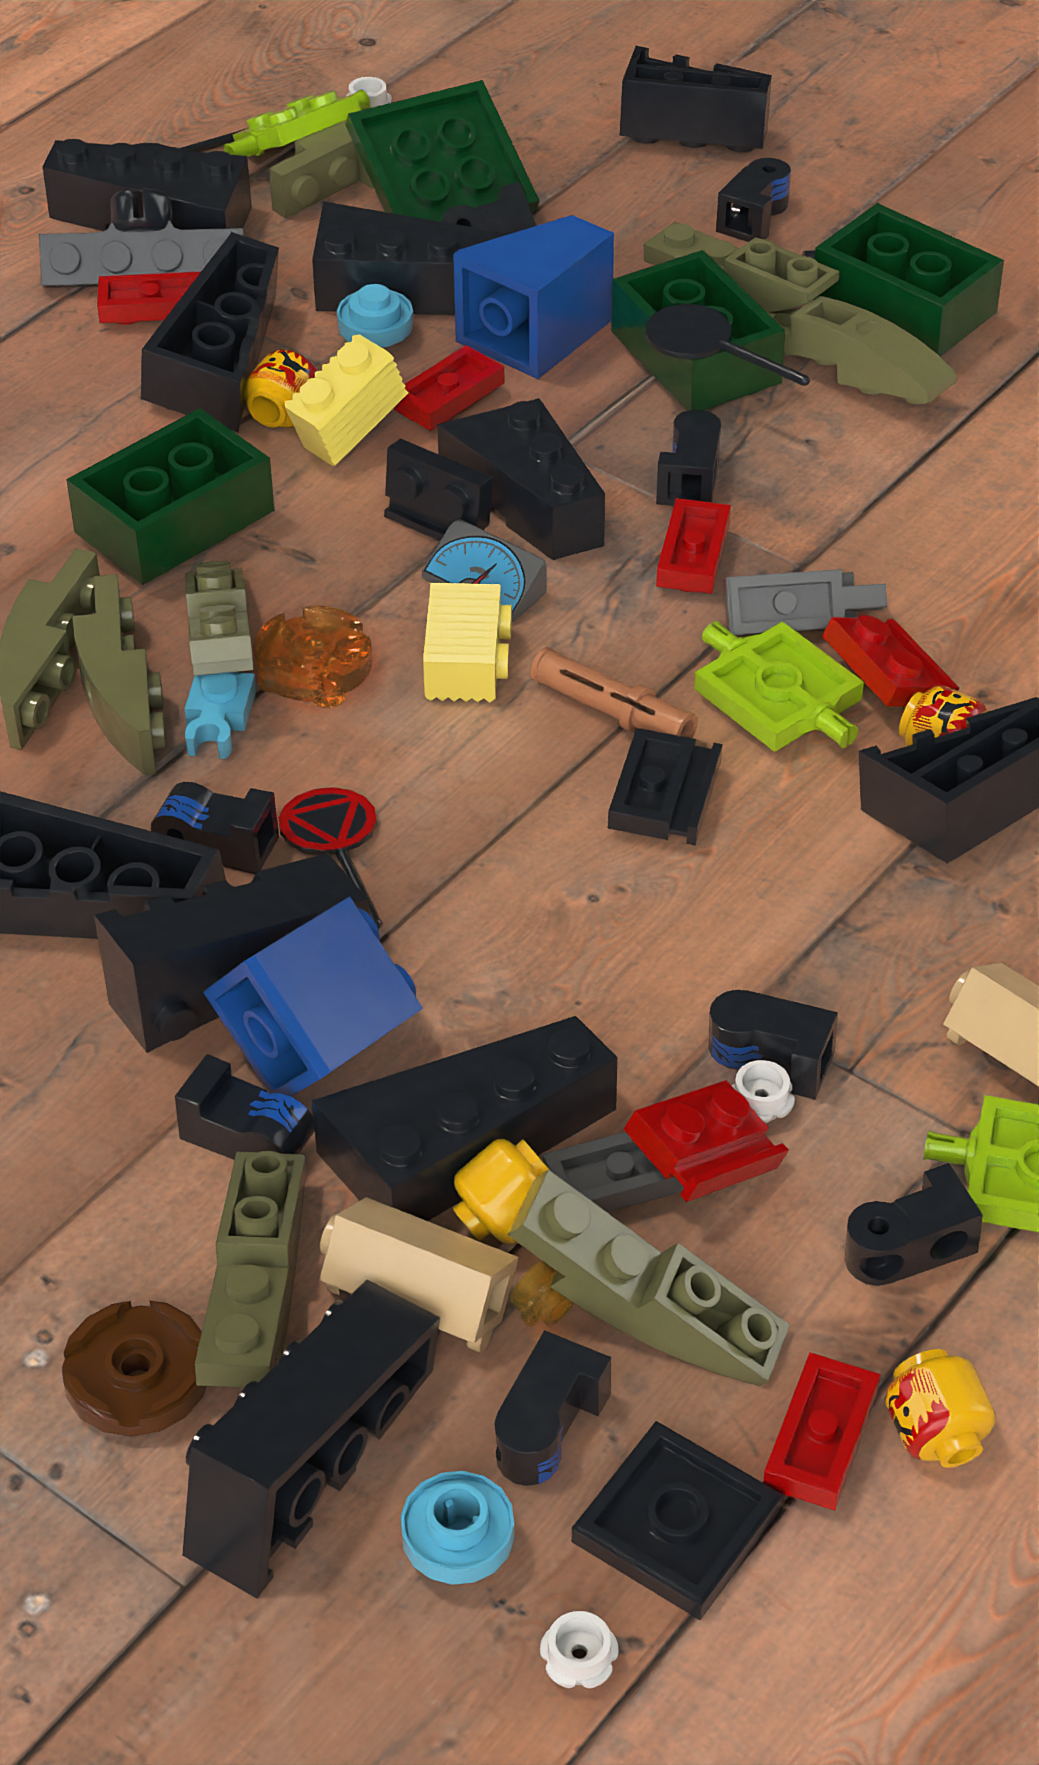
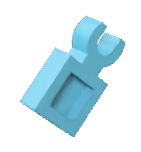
M227 672L194 676L184 708L187 726L185 729V739L188 756H196L201 743L215 741L218 746L219 758L226 759L229 757L233 748L231 730L245 731L256 695L255 674Z

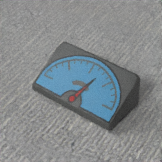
M461 519L454 521L449 526L422 570V578L431 583L501 585V605H512V622L547 593V565L545 560Z

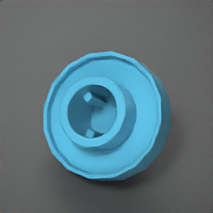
M366 285L359 291L348 295L339 303L337 309L339 333L347 342H352L353 335L360 334L381 348L399 343L411 334L414 326L411 302L403 294L392 291L383 285Z
M466 1471L440 1473L421 1482L407 1497L400 1516L403 1550L413 1567L432 1580L451 1585L474 1583L495 1573L509 1557L515 1539L512 1504L502 1488L483 1475Z

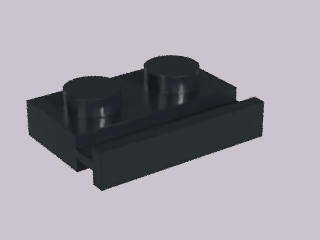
M400 438L387 447L385 496L390 497L389 507L384 510V517L441 541L449 526L458 519L485 530L490 523L493 477Z
M636 728L608 811L607 828L668 840L670 834L687 837L686 844L696 845L721 764L723 744L713 743L712 749L695 746L696 739Z

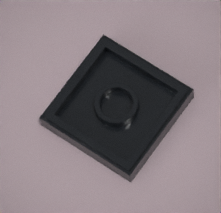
M655 1421L573 1525L571 1542L698 1620H701L782 1510L784 1495L660 1422Z

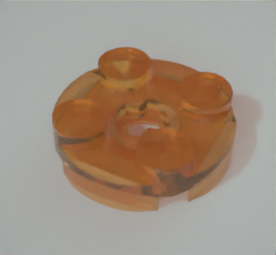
M328 606L302 607L303 616L293 617L285 621V614L282 613L268 620L260 628L254 640L258 682L263 691L276 693L292 700L313 702L321 708H332L342 704L346 699V693L358 687L368 676L372 667L370 636L367 637L363 633V624L351 613ZM316 650L323 652V654L317 656H308L312 655Z

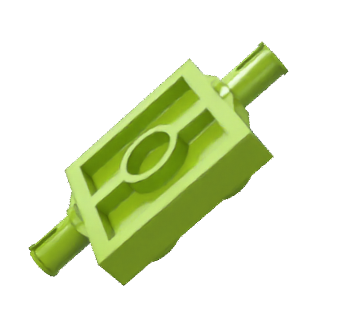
M363 89L340 98L337 97L335 90L315 97L312 94L286 103V109L275 113L273 110L247 119L249 128L233 134L235 142L225 144L224 152L230 155L248 157L262 155L266 149L284 146L347 120L349 113L369 109L370 99Z
M714 621L713 626L709 624L704 629L702 641L718 651L720 656L713 662L695 671L694 689L767 747L776 752L813 730H821L838 743L841 748H846L847 743L851 745L859 732L858 727L851 724L839 713L862 700L864 682L783 621L761 634L745 638H738L723 627L719 621Z
M984 1095L980 1121L971 1131L969 1139L928 1130L923 1160L929 1159L965 1166L964 1175L968 1184V1193L983 1214L982 1222L1039 1232V1104Z

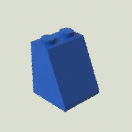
M570 215L466 247L453 254L456 342L464 346L467 345L483 355L529 376L539 379L611 322L614 233Z
M350 896L248 958L203 992L270 1094L282 1093L293 1096L338 1068L423 1009L416 998V987L412 978L404 968L393 963L379 942L380 934L374 920L366 911L357 908Z

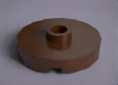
M149 1300L150 1307L143 1305L132 1307L131 1301L111 1304L88 1316L69 1336L64 1350L65 1360L62 1366L66 1398L80 1419L104 1433L133 1437L160 1432L185 1418L202 1399L206 1386L196 1385L195 1360L202 1331L190 1315L168 1303ZM133 1371H146L141 1375L128 1376Z

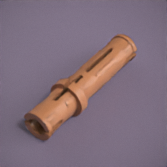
M550 647L542 648L532 662L530 669L531 680L538 684L546 685L580 703L618 719L620 726L630 732L635 733L636 728L687 738H693L696 732L698 717L694 713L686 712L656 698L654 690L639 684L635 687L627 685L594 668L559 654Z

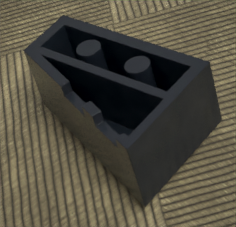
M635 46L622 80L620 136L632 137L634 141L639 143H655L660 139L679 141L681 145L690 148L715 144L726 145L728 149L736 152H749L755 148L763 149L768 131L772 75L719 63L714 65L713 71L690 67V57L676 54L673 56L672 62L649 58V48Z
M540 398L516 402L503 408L437 424L438 454L493 477L491 507L506 517V526L547 557L556 560L604 546L605 493Z
M1038 697L966 718L965 729L936 738L931 729L912 734L913 744L881 754V750L876 745L858 751L861 810L947 864L1039 808Z

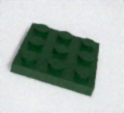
M483 80L348 114L345 126L385 212L442 222L443 216L448 209L456 205H467L476 208L480 205L495 202L501 186L520 182L531 212H536L540 200Z

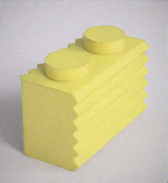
M360 334L353 335L352 342L345 343L340 350H337V356L330 357V363L322 365V371L315 372V378L307 379V382L300 386V392L292 394V400L285 401L287 413L305 449L330 465L335 466L408 394L405 389L406 386L402 382L403 379L399 375L400 371L396 368L397 364L393 361L394 357L388 351Z
M430 583L423 653L424 693L428 700L432 701L437 697L442 702L447 698L455 702L461 698L467 702L473 698L479 702L484 698L490 703L496 699L497 679H508L509 644L500 643V640H511L512 605H501V585Z

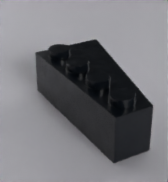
M67 139L64 141L55 140L42 166L49 218L100 231L108 230L111 223V197L114 193L126 189H133V194L138 196L139 218H144L143 188L164 191L171 200L174 228L180 230L244 228L252 208L248 156L230 155L224 151L204 153L182 151L176 147L157 149L133 147L128 143L109 145L85 143L80 139Z
M323 201L312 257L316 311L337 312L339 303L348 295L359 291L366 285L380 284L392 291L403 294L411 302L413 314L455 315L453 254L460 249L509 234Z
M234 232L230 233L142 348V400L185 415L201 408L230 430L239 431L246 406L244 397L245 382L257 367L276 299L279 247Z
M0 791V934L98 939L94 914L116 909L122 917L143 912L144 902L166 895H169L175 903L202 896L204 885L226 880L219 849Z
M325 853L257 871L252 882L234 887L226 880L204 885L202 896L175 903L169 895L147 900L144 902L143 912L122 917L116 909L94 914L109 1005L145 1052L148 1053L170 1041L179 1040L189 1032L219 1018L203 992L242 962L349 896L357 908L366 911L370 915L369 899L330 854Z
M573 1016L312 1100L316 1152L359 1201L367 1197L429 1221L462 1201L454 1186L455 1175L493 1141L505 1139L513 1145H517L524 1139L539 1156L615 1111L618 1057L577 1016Z
M369 1280L361 1284L345 1301H335L326 1311L321 1323L303 1341L299 1339L293 1341L285 1349L279 1363L259 1382L252 1381L248 1383L237 1397L234 1406L214 1425H204L192 1439L186 1453L189 1478L182 1556L251 1596L258 1598L273 1579V1571L268 1568L269 1559L283 1542L294 1549L297 1548L313 1527V1518L309 1517V1515L317 1505L324 1488L329 1485L341 1491L356 1471V1465L366 1447L368 1434L380 1440L432 1373L440 1317Z

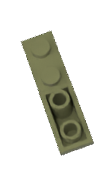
M346 122L328 127L295 141V155L269 168L272 210L283 218H287L358 181L372 189L374 188L345 126Z
M674 222L643 244L644 261L652 265L703 250L766 312L789 310L808 304L839 281V271L820 264L813 258L798 255L776 246L769 240L757 237L743 247L738 248L730 242L718 240L694 230L689 225Z
M819 296L799 310L789 309L768 313L785 330L784 356L797 355L814 359L815 363L825 366L837 364L838 384L859 388L864 394L875 395L884 393L902 397L910 404H926L934 401L938 395L957 382V372L916 337L894 323L846 302Z
M75 548L51 583L29 579L16 598L7 617L0 639V698L10 748L23 749L34 731L41 729L45 724L49 709L60 693L68 690L74 680L76 661L70 654V648L75 645L72 616L90 615L92 612H96L94 576H100L97 553Z
M210 561L197 564L196 572L185 573L189 644L194 676L253 670L242 568L231 569L230 562Z
M118 575L94 576L96 614L72 616L81 682L87 703L97 724L117 751L144 775L156 774L155 749L166 748L163 712H152V708L163 707L160 672H148L146 649H136L134 635H124V632L135 631L132 597H120Z
M274 1151L236 1152L216 1239L217 1267L195 1360L197 1386L244 1388L248 1383L252 1381L259 1382L275 1367L276 1360H280L283 1354L299 1246L306 1155L281 1154Z
M547 1170L533 1180L508 1236L557 1270L550 1286L551 1288L614 1328L687 1363L757 1386H761L769 1381L790 1324L681 1244L676 1243L664 1252H660L550 1170Z

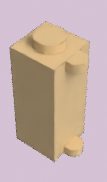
M1001 962L971 967L970 970H967L959 977L951 990L949 1002L953 1005L943 1023L944 1026L949 1028L947 1038L959 1046L966 1041L971 1042L1039 1086V986Z
M365 1197L342 1212L334 1214L328 1221L320 1242V1252L326 1256L319 1281L326 1283L327 1291L342 1296L345 1292L352 1294L361 1284L369 1280L439 1316L440 1330L467 1340V1348L483 1353L490 1342L493 1329L502 1322L519 1257Z

